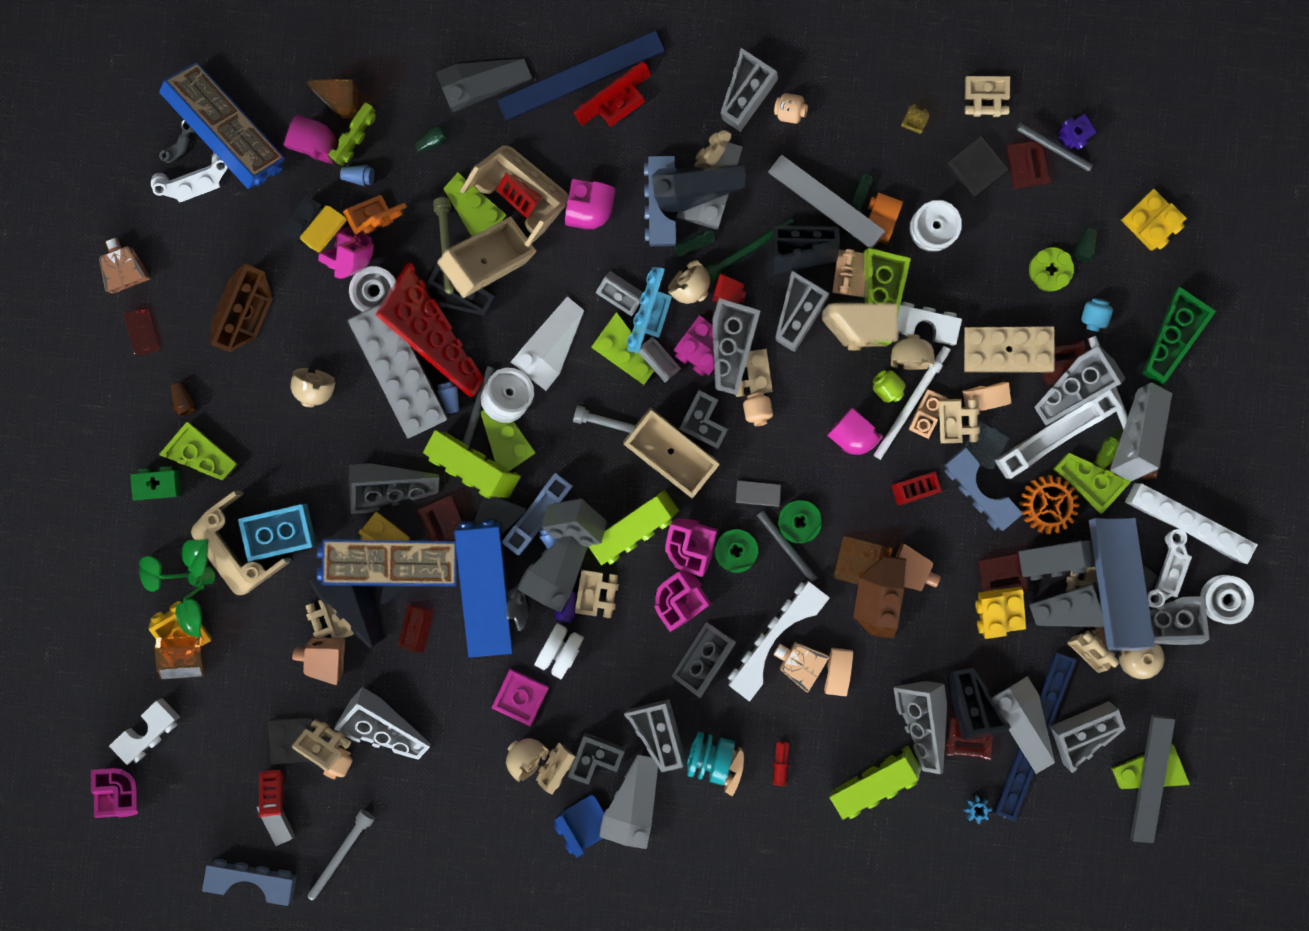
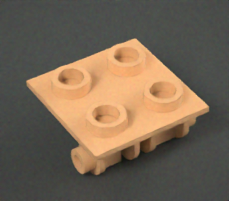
M849 249L838 251L832 293L864 297V253L854 252V250Z

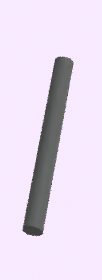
M1021 122L1018 124L1017 131L1084 170H1091L1092 163Z
M489 366L486 368L483 377L484 381L480 386L462 440L469 447L483 408L481 405L482 391L489 378L495 372V368Z
M761 511L756 515L811 583L818 577L782 535L767 514Z

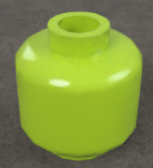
M883 370L876 375L873 380V390L884 402H897L904 396L905 383L894 371L886 372Z

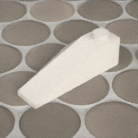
M566 297L523 346L511 363L546 391L560 375L584 310L569 297Z

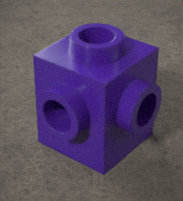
M1085 114L1076 120L1071 117L1062 123L1063 128L1058 131L1061 144L1064 147H1068L1069 150L1075 146L1077 150L1089 143L1087 139L1096 133Z

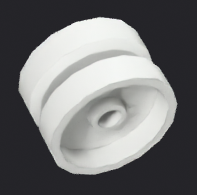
M933 200L924 204L913 215L910 222V235L913 242L919 248L926 251L938 252L947 248L960 234L962 220L959 212L952 204L945 201ZM933 222H935V225L938 224V229L933 227Z
M503 368L497 370L484 386L481 394V405L485 413L493 420L501 423L516 421L530 406L534 397V386L530 378L518 369Z
M557 623L535 666L545 670L553 659L556 662L551 673L555 677L562 679L567 668H570L573 664L584 637L573 632L567 642H563L567 628Z

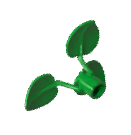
M209 539L189 540L183 545V562L189 567L188 571L191 573L162 575L161 563L155 557L146 556L139 561L141 582L144 588L150 592L159 590L161 579L188 577L189 583L197 587L183 598V603L176 605L175 611L179 627L186 634L193 637H202V616L198 603L189 598L200 590H204V585L212 584L215 581L214 570L211 567H206Z

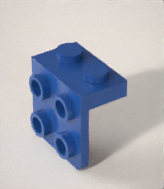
M589 795L556 814L554 819L555 823L553 825L559 835L563 834L566 839L564 844L570 854L574 853L576 858L584 854L585 848L603 839L599 837L604 811L594 795Z

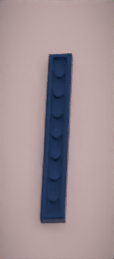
M654 31L497 100L507 122L642 61L664 53V48L657 32Z
M1056 651L1039 693L1048 735L1077 662V659ZM1018 747L994 810L995 814L1012 821H1016L1034 774V769L1020 747Z

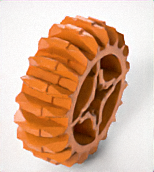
M1048 475L1047 480L1040 476L1039 483L1036 480H1032L1031 484L1034 488L1026 486L1025 489L1029 494H1021L1022 498H1026V502L1019 503L1020 506H1026V509L1021 511L1023 515L1028 514L1024 521L1030 522L1033 520L1030 527L1034 529L1038 525L1037 530L1040 533L1045 529L1046 534H1051L1052 527L1055 533L1060 532V526L1063 529H1067L1066 521L1073 523L1074 520L1070 516L1078 515V512L1073 511V507L1077 508L1080 506L1078 503H1073V500L1078 499V495H1071L1075 488L1069 487L1066 489L1069 482L1064 481L1061 483V477H1056L1053 481L1052 475ZM1051 486L1058 489L1061 493L1051 497L1048 493L1044 492L1043 488ZM1038 493L1040 503L1034 511L1033 501ZM1047 499L1048 501H1053V503L1051 504L1052 510L1050 508H1046V506L1048 505ZM1065 499V510L1062 514L1059 510V505ZM1048 512L1056 521L1046 523L1040 520L1038 516Z

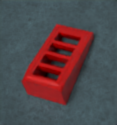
M507 172L496 189L526 218H529L534 213L542 199L541 195ZM507 182L510 184L508 190L505 189ZM514 188L517 190L515 195L512 193Z
M936 471L892 485L898 505L942 492ZM927 478L930 480L932 491H929ZM918 481L921 482L924 493H921ZM911 483L915 492V496H913L909 485Z
M281 770L260 772V817L282 815L284 777ZM276 804V806L266 807V805Z

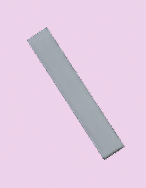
M782 154L768 171L770 175L869 248L873 249L885 233V230Z

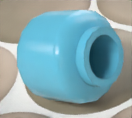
M1093 298L1092 301L1086 302L1081 320L1087 324V329L1099 332L1100 328H1107L1109 326L1113 308L1109 306L1110 302L1098 298Z

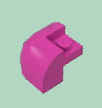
M296 115L293 118L284 145L288 149L308 154L313 159L334 165L335 161L328 154L332 149L335 151L338 149V142L330 128L319 121Z
M572 179L566 207L565 225L583 229H595L602 226L612 213L616 189L593 181L592 183Z
M351 226L341 229L335 234L334 248L319 253V261L326 264L329 268L335 269L334 277L341 279L358 273L370 264L374 249L372 237L365 235L364 232L355 235Z
M853 408L849 409L827 435L844 452L853 455L868 453L883 438Z
M676 519L670 524L665 552H667L669 559L677 569L703 577L714 552V543L718 529L698 524L699 521L692 519Z
M682 570L658 587L655 596L656 605L654 607L670 632L690 621L711 605V602L700 588L702 584L693 574Z
M115 768L91 770V792L94 794L95 818L128 817L138 814L137 783L129 773Z

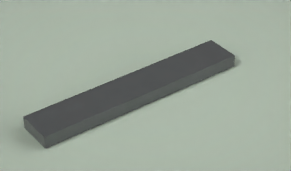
M1151 715L1130 838L1134 842L1154 843L1175 724L1173 717Z

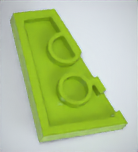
M366 102L352 120L349 127L351 131L342 134L339 138V148L336 151L332 149L328 154L341 166H344L345 162H350L354 155L353 149L355 145H359L365 136L364 130L367 125L371 126L376 118V114H374L376 110Z
M457 173L444 187V191L472 237L505 220L507 215L474 186L464 194L460 192L466 179Z
M616 312L591 348L645 385L655 370L640 353L627 351V339L631 331Z
M484 410L481 411L494 460L496 463L498 462L505 466L503 471H511L535 454V451L514 421L501 423L489 417Z
M190 422L184 424L159 454L222 481L238 465L236 461Z
M1067 453L1053 468L1059 476L1068 481L1069 485L1074 487L1099 513H1103L1131 483V481L1097 467L1071 453Z
M1171 744L1164 787L1190 785L1176 749ZM1145 754L1112 767L1119 788H1139Z

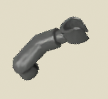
M185 120L181 123L182 133L181 135L179 134L177 143L160 152L159 157L162 161L171 163L185 154L190 140L189 134L195 132L191 127L187 130L188 123Z

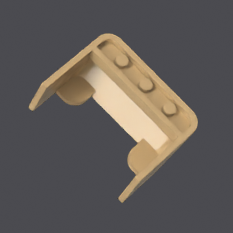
M503 145L474 167L460 192L464 194L471 187L475 186L481 193L490 194L497 189L504 174L507 172L541 195L542 199L534 213L525 221V226L531 233L525 243L528 247L546 231L564 209L569 195L515 149ZM507 182L505 189L508 190L510 184ZM514 188L512 193L515 195L517 190Z
M897 304L828 305L822 311V321L843 346H848V350H861V346H885L873 343V341H897Z
M233 491L207 510L193 525L191 530L194 540L209 539L208 559L230 589L237 595L249 593L292 561L290 557L284 558L267 571L257 562H249L243 566L218 533V530L225 524V515L222 510L244 495L242 491Z

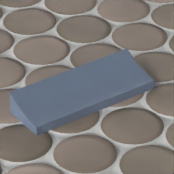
M1094 518L1089 520L1107 649L1141 651L1155 647L1136 519Z

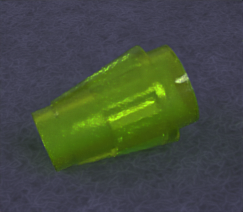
M1111 436L1108 440L1105 439L1094 462L1103 469H1106L1114 460L1119 441Z

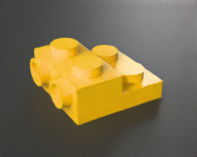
M1152 189L1121 221L1152 251L1156 248L1162 249L1170 241L1167 237L1172 232L1177 234L1184 228L1183 222L1187 218L1172 203L1169 204L1155 189Z
M1021 586L978 592L979 600L975 601L977 614H980V620L977 621L979 634L982 633L985 639L1007 636L1006 632L1026 629L1024 595Z
M181 601L171 605L170 611L165 614L162 612L156 613L151 618L149 624L150 632L172 662L179 660L211 641V636L202 624V637L190 636L179 627L175 611L176 605L182 603Z

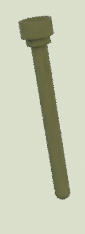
M445 197L437 198L433 201L434 212L439 216L442 256L450 249L447 215L451 211V201ZM443 271L445 292L451 294L454 291L453 283Z

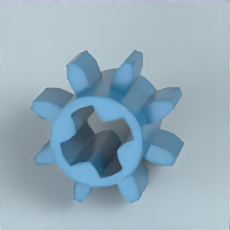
M975 795V800L970 801L967 799L968 807L963 808V810L970 813L967 817L969 821L975 818L976 822L980 824L984 818L989 820L987 814L992 809L985 806L988 803L986 798L980 801V798ZM976 806L981 809L980 813L974 810Z

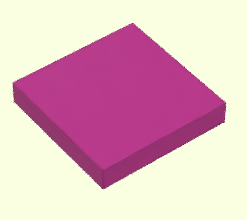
M510 668L492 709L531 727L549 686Z

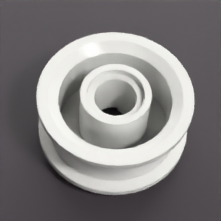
M371 266L364 268L356 273L350 282L349 295L352 303L362 312L382 303L396 282L395 277L380 267ZM372 286L380 288V293L376 297H371L369 294Z
M1215 576L1205 583L1200 593V596H1205L1207 616L1214 621L1224 624L1241 622L1250 614L1254 604V596L1250 586L1244 580L1234 576ZM1226 594H1229L1231 597V601L1229 604L1225 605L1223 603V597Z

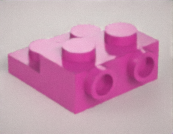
M699 315L674 351L677 353L675 355L677 359L685 364L687 361L693 364V370L701 376H704V374L709 376L715 368L713 325Z

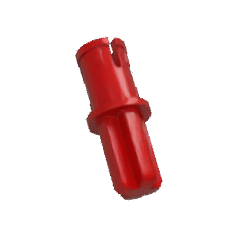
M779 741L776 743V755L773 765H775L773 785L786 786L787 767L790 766V763H788V742Z

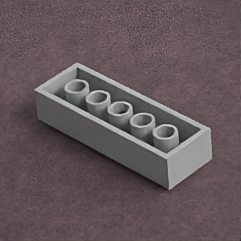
M380 303L351 317L348 322L404 433L409 439L446 421L448 415L415 349L375 315L382 304Z

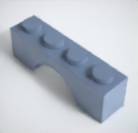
M648 156V163H644V176H649V184H644L645 198L649 197V206H645V219H649V228H645V241H650V246H676V222L668 219L661 212L654 197L652 175L658 169L675 168V156Z
M962 448L943 464L947 468L944 472L952 481L956 479L960 483L958 488L966 497L970 495L975 501L972 503L973 506L980 513L985 512L989 517L987 522L994 530L998 528L1004 531L1022 515V512L1009 497L990 499L980 492L976 483V473L980 464L967 448Z
M555 473L502 543L518 556L521 555L541 529L547 505L561 503L573 485Z
M214 859V861L206 865L202 891L224 895L234 883L248 881L262 889L266 902L289 906L293 901L297 875L291 874V871L278 870V872L270 871V868L265 866L252 868L248 867L246 863L238 862L234 865L228 864L224 859Z

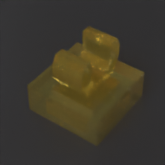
M913 104L912 107L909 106L901 126L921 134L930 114L927 113V109L924 108L923 111L918 110L916 105Z

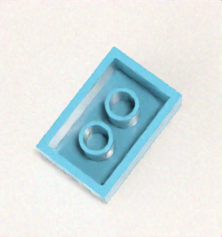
M307 504L238 519L248 562L317 546Z

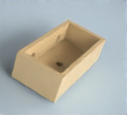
M510 216L448 249L438 261V264L462 297L465 298L526 264L535 254L536 250L532 244L528 247L525 245L528 239Z
M965 327V373L1054 372V327ZM1011 346L1012 352H1007L1006 347Z
M651 407L623 441L626 447L691 498L695 496L720 465L718 460ZM668 449H674V453L669 454Z

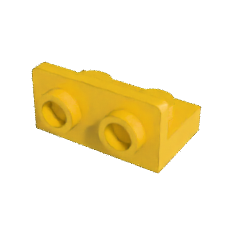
M375 512L363 529H360L358 532L361 535V540L409 541L411 539L378 512Z

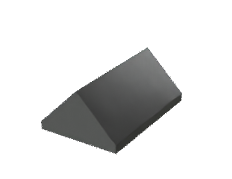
M706 622L672 677L701 698L735 645V640Z

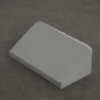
M611 271L604 277L596 291V294L630 316L634 314L640 305V298L643 293Z
M737 481L735 502L779 507L781 485Z
M276 804L266 805V807L276 806ZM283 810L282 815L261 817L275 846L285 843L296 836Z

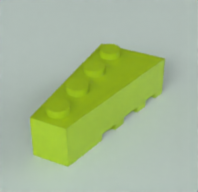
M871 248L864 251L865 304H897L898 317L911 258ZM873 341V343L887 346L892 341Z
M434 431L423 451L429 457L428 460L438 466L441 464L446 468L445 471L455 477L458 475L463 478L462 482L472 488L474 486L480 489L479 493L486 498H509L521 475L516 472L509 473L503 471L505 466L489 459L486 461V455L474 449L469 451V445L446 432Z
M664 490L652 500L636 509V511L604 531L602 544L592 545L589 548L601 566L606 562L610 565L620 558L618 554L625 550L628 553L636 548L638 540L642 538L646 541L655 535L653 530L659 526L661 529H664L672 523L671 518L679 512V509L666 490Z
M908 745L902 748L903 753L901 755L887 757L880 764L881 767L872 766L861 775V779L856 776L831 791L829 798L842 819L847 817L852 819L861 813L860 810L866 807L871 809L880 803L879 800L885 797L890 799L899 793L898 790L904 787L909 789L918 783L917 780H919L921 766Z

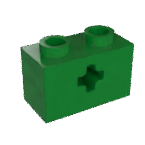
M172 466L160 467L159 472L151 473V469H138L137 474H130L133 501L182 496L179 470L172 471ZM159 481L160 485L153 486L152 482Z

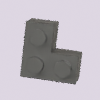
M698 390L679 430L718 449L728 431L727 428L709 420L718 399Z
M583 499L547 505L541 528L553 538L560 539L566 536H573L582 546L590 547L602 544L607 521Z
M584 732L568 777L589 785L596 764L617 772L625 752V747Z

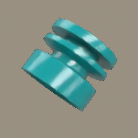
M698 731L688 755L687 776L693 778L697 768L699 769L698 779L701 780L705 771L710 772L709 782L724 785L729 772L735 741L720 737L717 745L714 746L712 745L713 736L711 734L708 735L706 743H703L704 733Z

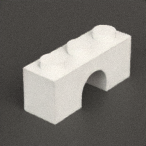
M902 302L897 317V333L902 335L914 334L915 327L919 322H927L933 328V342L953 346L957 343L962 319L956 318L957 314L944 312V314L935 313L936 309L923 307L922 310L916 309L914 304Z
M163 698L157 700L141 715L148 724V732L145 736L138 735L130 728L109 745L127 765L133 761L135 763L139 762L146 755L144 751L149 746L153 748L162 740L159 737L165 731L169 733L177 726L175 721L180 716Z

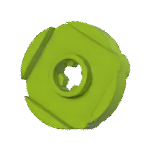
M1050 247L1043 249L1032 258L1029 264L1031 280L1034 281L1038 288L1044 291L1052 292L1069 284L1074 273V265L1070 254L1059 248ZM1050 264H1054V267L1057 268V272H1054L1052 276L1049 271H1046V267H1049Z

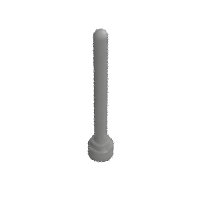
M578 405L573 422L578 424L588 421L629 433L636 426L591 414L589 410H585L586 407Z
M363 809L359 811L356 816V825L309 892L308 898L310 900L316 899L361 831L372 825L375 820L372 814Z

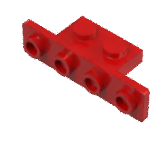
M642 61L632 67L626 74L616 79L604 90L598 92L596 96L585 104L579 106L573 113L580 125L583 126L600 114L606 123L612 127L642 105L645 100L635 87L651 76L645 62Z

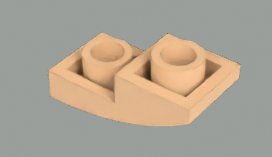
M1001 382L987 387L978 386L963 391L965 407H968L969 398H977L979 411L1011 404L1008 382Z
M927 388L909 430L929 439L938 421L939 399H947V397Z
M831 648L827 664L828 675L824 688L825 694L847 696L852 670L853 650Z
M738 747L737 751H733L729 769L734 773L727 775L724 784L725 792L731 796L734 795L743 770L744 752L740 747Z

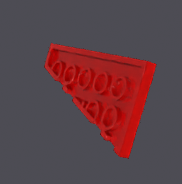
M412 263L406 264L375 315L469 397L475 396L484 381L482 374L471 357H467L461 347L463 344L460 339L455 338L451 331V325L436 301L428 295L424 282L416 276Z

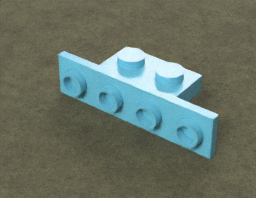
M652 267V270L647 275L646 290L641 295V306L639 312L634 317L633 331L627 339V351L639 353L644 334L657 338L660 337L672 298L670 295L658 292L665 270L663 268Z

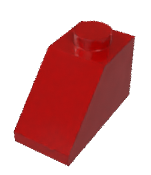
M720 274L712 301L718 302V298L733 303L743 304L746 291L743 290L744 284Z

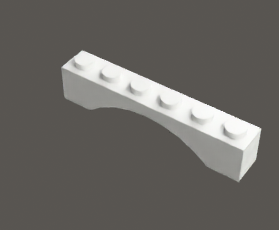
M1111 390L1062 416L994 461L1005 478L1011 479L1054 448L1110 416L1122 407Z
M1135 483L1125 503L1183 530L1239 563L1248 564L1257 547V544L1143 484Z
M806 581L805 584L801 582L794 591L796 595L792 601L788 599L781 608L782 614L778 618L775 616L767 626L770 628L765 635L761 634L755 641V649L752 652L748 651L741 660L743 662L739 669L735 668L728 676L730 680L728 682L729 686L748 701L754 697L763 685L765 659L776 638L793 623L817 615L828 601L829 597L810 582Z

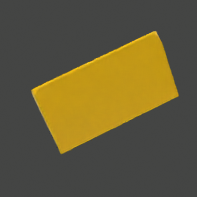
M325 206L300 236V239L309 248L320 253L347 219L330 206Z

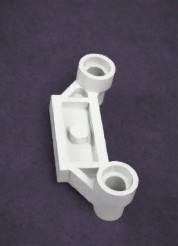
M213 153L210 166L173 180H169L163 173H156L151 178V187L156 195L176 198L180 203L220 188L219 181L227 170V166L224 163L219 164L222 160Z
M1181 529L1172 530L1165 536V542L1169 550L1155 589L1147 593L1149 607H1161L1165 600L1171 596L1178 597L1192 558L1187 554L1184 545L1187 541V535Z

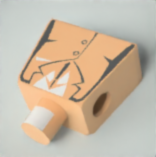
M797 642L793 644L791 649L779 644L773 654L783 660L780 670L806 692H809L829 659L827 654Z

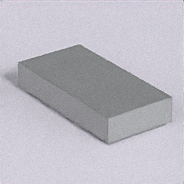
M653 336L641 345L640 355L664 382H667L681 370Z

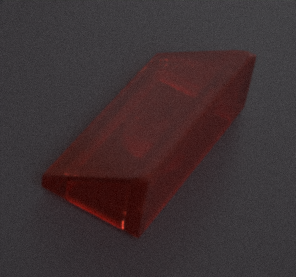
M149 309L124 313L134 354L142 356L160 351Z
M407 605L398 647L413 652L425 651L433 610Z

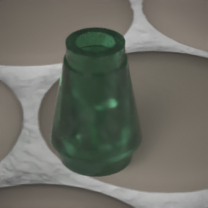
M439 125L431 126L414 142V146L421 154L444 145L447 136Z
M1085 228L1074 250L1076 259L1091 262L1092 258L1096 256L1098 234L1096 229Z

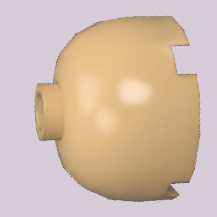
M695 260L686 265L689 269L684 273L680 270L668 286L670 290L668 293L674 299L684 304L696 301L701 302L709 293L707 291L710 286L709 273L698 260Z
M906 335V339L898 341L892 349L891 367L898 368V364L904 365V369L907 370L928 369V364L934 367V350L929 342L920 339V335Z
M308 368L296 369L293 371L291 379L292 394L297 400L302 402L303 406L314 407V405H321L327 402L333 394L336 382H334L335 379L331 375L319 370L315 371L316 374L308 373Z
M1155 644L1153 648L1141 651H1119L1120 665L1123 671L1131 677L1138 679L1152 678L1163 668L1165 658L1159 644Z
M526 738L520 742L515 740L508 747L509 753L506 757L507 769L518 782H520V779L524 781L540 767L538 765L540 759L545 760L549 750L541 742L532 738Z

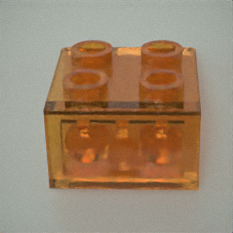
M844 536L834 578L858 584L859 576L877 563L883 556H891L893 548Z

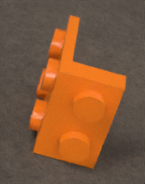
M382 195L352 206L343 211L355 235L362 232L367 235L375 231L376 227L380 225L383 228L393 223L394 219L403 215L402 211L407 206L403 203L388 209Z

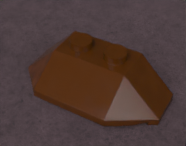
M244 263L228 280L211 320V345L228 352H233L237 348L256 339L273 300L264 271Z
M883 556L877 563L859 576L853 618L872 636L894 638L904 591L906 558Z

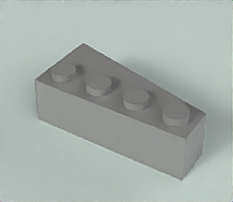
M1152 382L1137 390L1110 469L1111 472L1129 481H1133L1159 469L1172 398L1171 392Z

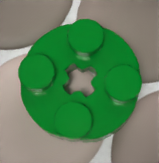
M796 500L790 502L782 508L779 514L778 526L780 532L787 540L793 543L809 542L821 530L820 512L816 506L808 501ZM803 516L805 518V526H798L797 528L794 519Z
M732 529L724 532L717 539L715 557L724 569L733 573H740L748 570L755 563L758 556V545L748 532ZM733 545H737L738 548L742 547L743 551L739 553V557L730 553Z

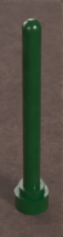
M788 218L777 226H793L795 221L793 218ZM773 228L721 262L706 265L705 269L709 273L710 282L712 283L717 280L721 271L770 241Z

